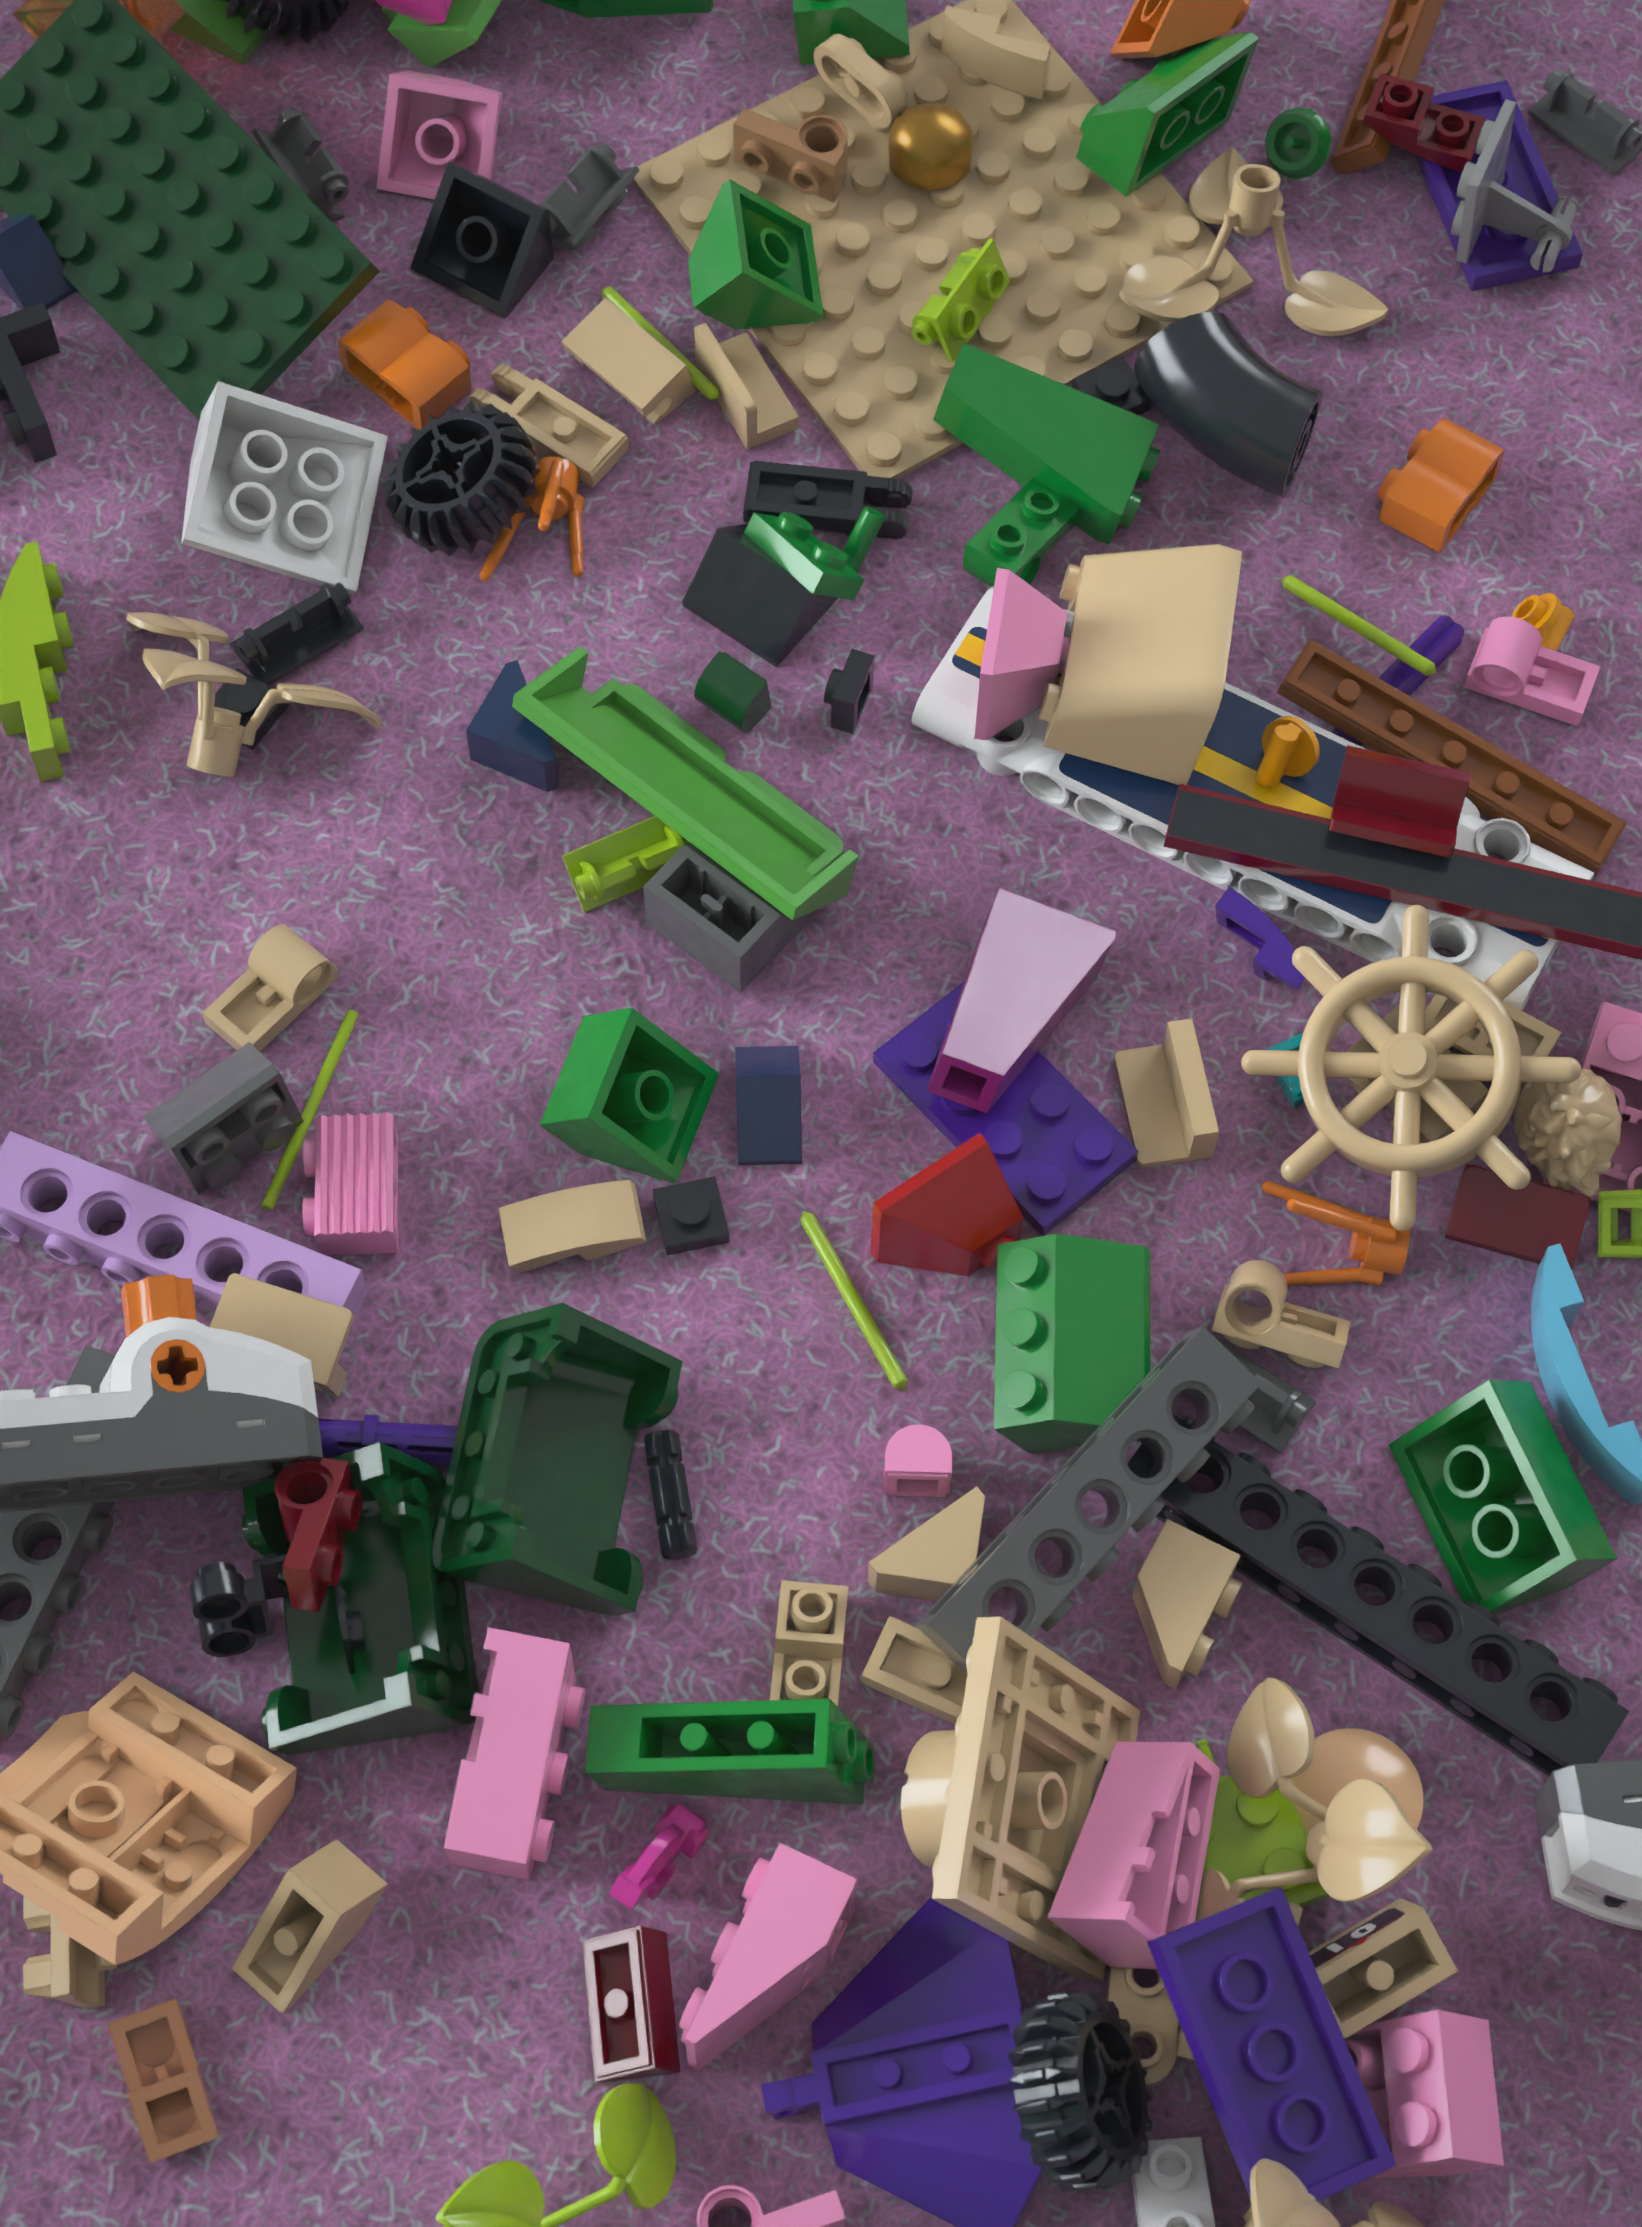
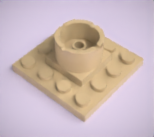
M979 1617L976 1619L973 1644L970 1646L966 1657L968 1675L962 1712L956 1721L955 1730H938L925 1734L913 1747L904 1773L908 1775V1782L905 1786H902L901 1817L908 1844L914 1856L924 1866L932 1868L934 1883L933 1900L1075 1978L1103 1980L1105 1963L1047 1917L1115 1743L1136 1742L1140 1710L1004 1618Z

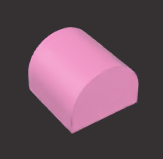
M910 1425L897 1431L889 1440L885 1451L883 1492H886L888 1496L946 1497V1494L950 1493L952 1450L945 1436L938 1430L926 1425Z

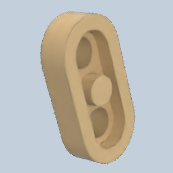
M834 34L815 48V65L826 84L877 127H889L894 123L895 117L900 116L901 112L907 109L906 99L908 93L902 79L896 73L886 71L868 56L862 45L855 39L847 38L841 34Z
M1110 1968L1107 2001H1113L1119 2009L1120 2019H1127L1131 2025V2039L1144 2037L1153 2044L1154 2056L1147 2060H1140L1142 2069L1148 2072L1145 2077L1146 2089L1154 2087L1169 2075L1176 2061L1177 2055L1175 2050L1178 2042L1179 2020L1158 1969H1153L1157 1974L1158 1984L1152 1988H1142L1133 1979L1132 1972L1135 1968Z

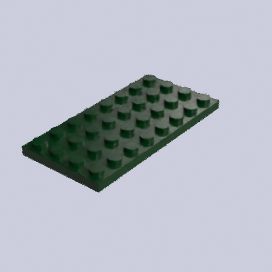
M75 0L0 79V207L10 218L18 214H33L65 266L62 274L198 421H200L201 412L218 381L262 395L380 272L118 0Z

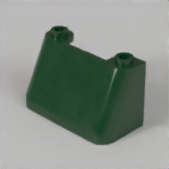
M565 1303L512 1316L491 1324L479 1339L472 1357L433 1540L432 1559L434 1566L439 1571L460 1580L603 1615L617 1616L636 1612L638 1597L643 1588L642 1565L640 1559L633 1552L623 1548H614L636 1431L649 1428L672 1413L678 1401V1383L683 1361Z
M381 1442L331 1458L348 1461L354 1490L361 1491L363 1498L362 1515L358 1528L354 1532H347L342 1546L344 1563L340 1579L342 1589H345L346 1593L344 1603H347L349 1612L360 1611L366 1651L353 1654L356 1673L349 1674L334 1587L327 1589L320 1612L293 1609L290 1596L283 1597L292 1685L275 1688L269 1693L266 1707L262 1712V1725L269 1741V1749L287 1755H296L444 1732L472 1724L476 1720V1716L470 1714L474 1694L478 1693L464 1580L439 1571L434 1566L432 1559L433 1540L446 1479L434 1466ZM277 1477L242 1488L245 1514L242 1518L243 1534L249 1546L259 1551L265 1558L287 1554L291 1545L285 1534L275 1493ZM284 1571L280 1573L281 1579L286 1581Z

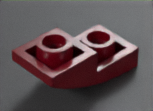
M1380 73L1364 114L1363 123L1385 139L1414 155L1443 167L1463 172L1466 163H1472L1486 117L1432 103L1435 87Z

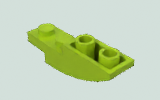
M38 541L26 543L12 567L0 599V720L6 736L26 732L30 754L41 782L64 777L60 755L71 753L63 717L52 718L50 704L61 702L55 673L68 671L63 649L74 647V641L66 611L60 613L55 611L53 600L64 598L56 562L44 563Z

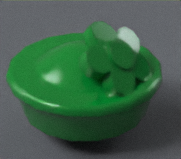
M1297 107L1285 110L1273 120L1267 130L1264 146L1267 160L1276 171L1289 178L1301 179L1313 175L1323 167L1329 157L1332 140L1330 129L1322 116L1311 109Z

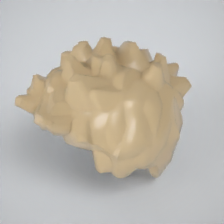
M1581 1069L1580 1077L1572 1083L1532 1082L1525 1085L1519 1093L1514 1109L1515 1120L1513 1128L1515 1137L1518 1138L1519 1147L1527 1154L1530 1163L1536 1166L1550 1186L1571 1191L1573 1186L1588 1197H1594L1600 1188L1599 1172L1609 1171L1611 1168L1610 1159L1617 1146L1620 1145L1622 1118L1612 1087L1602 1076H1596L1592 1070Z

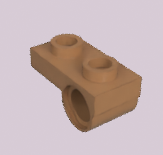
M743 108L733 124L734 161L744 165L754 173L766 174L794 186L802 193L816 195L834 203L844 188V181L847 176L848 132L845 125L835 117L816 115L803 121L796 130Z

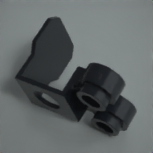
M287 1554L252 1560L255 1578L246 1580L236 1571L234 1565L227 1562L209 1563L196 1571L195 1579L190 1584L193 1615L199 1620L202 1650L206 1654L214 1657L241 1654L250 1650L255 1645L257 1637L273 1635L268 1600L289 1596L286 1581L278 1577L283 1571V1564ZM340 1579L336 1586H328V1588L334 1587L349 1674L356 1673L353 1654L365 1652L366 1645L360 1611L349 1612L347 1603H344L346 1593L345 1589H342Z

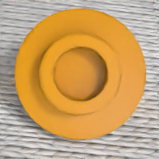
M1546 593L1540 596L1531 595L1524 599L1515 608L1511 617L1522 619L1533 625L1541 634L1542 642L1540 646L1558 651L1575 616L1573 611L1563 606L1562 602L1553 593Z
M1282 716L1275 719L1265 728L1262 735L1264 756L1255 776L1256 781L1266 788H1275L1279 785L1284 775L1299 777L1315 767L1319 760L1320 747L1315 733L1305 722L1296 717Z

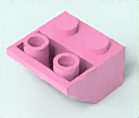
M1433 2010L1371 2023L1345 2039L1397 2165L1370 2178L1450 2176L1504 2166L1489 2020L1443 2010Z

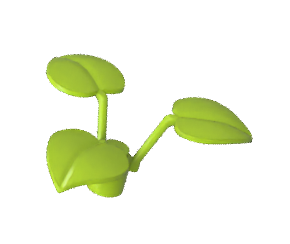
M645 2083L623 2084L611 2089L598 2106L593 2129L597 2155L605 2170L614 2176L605 2188L544 2218L545 2202L539 2181L524 2164L518 2161L507 2160L491 2164L467 2179L443 2205L436 2215V2220L444 2227H557L621 2195L624 2189L631 2202L638 2209L653 2208L668 2194L674 2180L677 2163L674 2133L665 2109L652 2090L645 2086Z

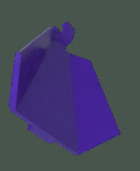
M931 1896L812 2022L813 2051L810 2052L814 2073L761 2084L766 2114L772 2115L773 2119H781L804 2114L820 2107L822 2123L827 2128L837 2167L956 2227H1016L1042 2176V2166L1032 2163L1030 2159L1031 2146L1028 2141H1023L1020 2138L1022 2125L1018 2113L1012 2111L1016 2104L1013 2088L1008 2084V2081L1013 2078V2066L1008 2055L1009 2051L1016 2048L1013 2030L1015 2026L1021 2024L1020 2020L1023 2011L1009 1941L933 1900Z

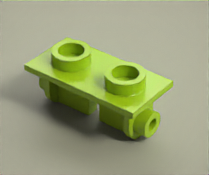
M988 239L981 250L972 248L969 252L960 253L956 258L955 264L939 285L942 295L947 296L932 294L922 310L912 319L913 329L911 334L913 338L923 345H930L932 341L941 343L948 360L954 362L959 355L963 343L967 344L974 336L977 328L1010 284V279L994 239Z
M653 816L562 855L580 905L585 913L643 888L684 844L690 842L659 818Z

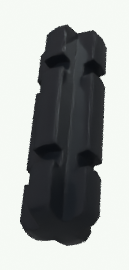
M668 1429L651 1432L644 1438L647 1466L651 1467L649 1469V1478L656 1522L658 1526H662L658 1529L661 1554L667 1560L688 1558L696 1554L697 1541L694 1523L689 1522L692 1520V1511L684 1464L680 1463L683 1461L680 1437L675 1430Z

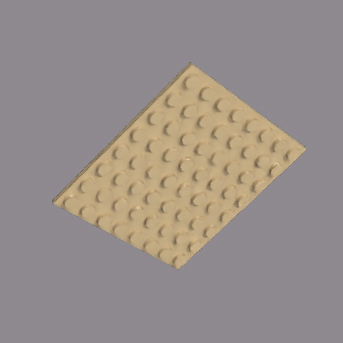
M965 0L953 6L1001 16V35L1049 44L1012 0ZM945 11L908 29L910 55L875 58L873 60L886 71H892L902 79L908 93L906 99L907 108L913 105L936 102L957 109L971 126L973 134L971 169L968 175L954 186L930 191L910 187L895 177L889 167V137L892 125L887 128H880L871 123L833 91L820 74L750 109V111L796 130L803 121L816 115L835 117L845 125L848 132L847 176L844 181V188L834 203L816 195L802 193L790 184L766 174L754 173L744 165L735 162L733 124L738 116L638 166L640 171L631 180L689 255L693 251L721 186L730 179L811 224L824 317L815 323L747 329L858 470L867 472V476L886 477L891 480L899 479L963 444L961 440L933 420L956 359L954 362L948 360L941 343L932 341L930 345H923L917 342L911 334L913 329L912 319L922 310L932 294L947 296L942 295L939 285L955 264L956 258L960 253L969 252L972 248L981 250L988 239H994L1010 279V284L1005 289V292L997 300L967 344L1066 386H1070L1073 384L1074 378L1144 346L1151 337L1171 324L1138 313L1119 297L1127 271L1139 261L1159 255L1182 259L1190 263L1198 271L1206 263L1217 238L1204 222L1191 211L1186 201L1161 172L1126 197L1076 159L1083 133L1080 132L1082 121L1095 105L1101 103L1052 46L1050 50L1048 80L1043 99L1022 95L996 86L969 73L942 53ZM1224 247L1212 275L1206 280L1220 292L1217 306L1254 285V280Z

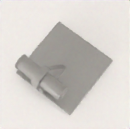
M1505 99L1496 121L1486 120L1482 127L1476 147V154L1480 155L1477 163L1467 162L1459 181L1457 196L1465 198V201L1462 200L1460 202L1451 229V234L1459 236L1456 261L1467 264L1483 225L1538 240L1539 243L1530 259V264L1539 271L1545 257L1542 272H1550L1554 268L1559 251L1569 245L1573 236V230L1570 226L1575 214L1579 210V204L1574 198H1570L1565 210L1567 196H1560L1556 199L1555 206L1550 215L1501 186L1504 181L1516 102Z

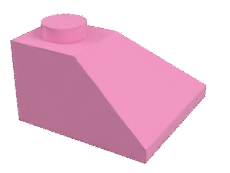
M410 70L389 74L376 189L435 200L448 161H454L491 180L502 93L463 80Z
M997 568L980 671L974 739L988 740L1040 707L1047 684L1057 685L1058 674H1063L1070 639V637L1064 636L1067 612L1008 569Z

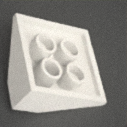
M218 381L200 416L190 462L181 544L319 586L324 583L333 586L340 582L348 594L355 595L358 588L388 436Z

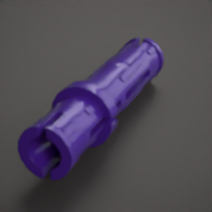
M365 1414L364 1421L318 1418L323 1458L326 1459L381 1442L427 1464L450 1465L458 1427L443 1424L380 1422L379 1415Z

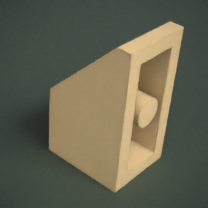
M335 1839L288 1869L233 1965L232 1970L280 2013L284 2014L362 1929L388 1883L339 1840Z

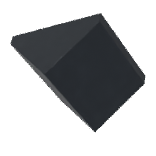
M448 161L410 269L503 317H508L554 260L550 212L548 209L454 161Z
M748 523L717 528L682 600V606L777 667L838 598L812 594L744 534Z

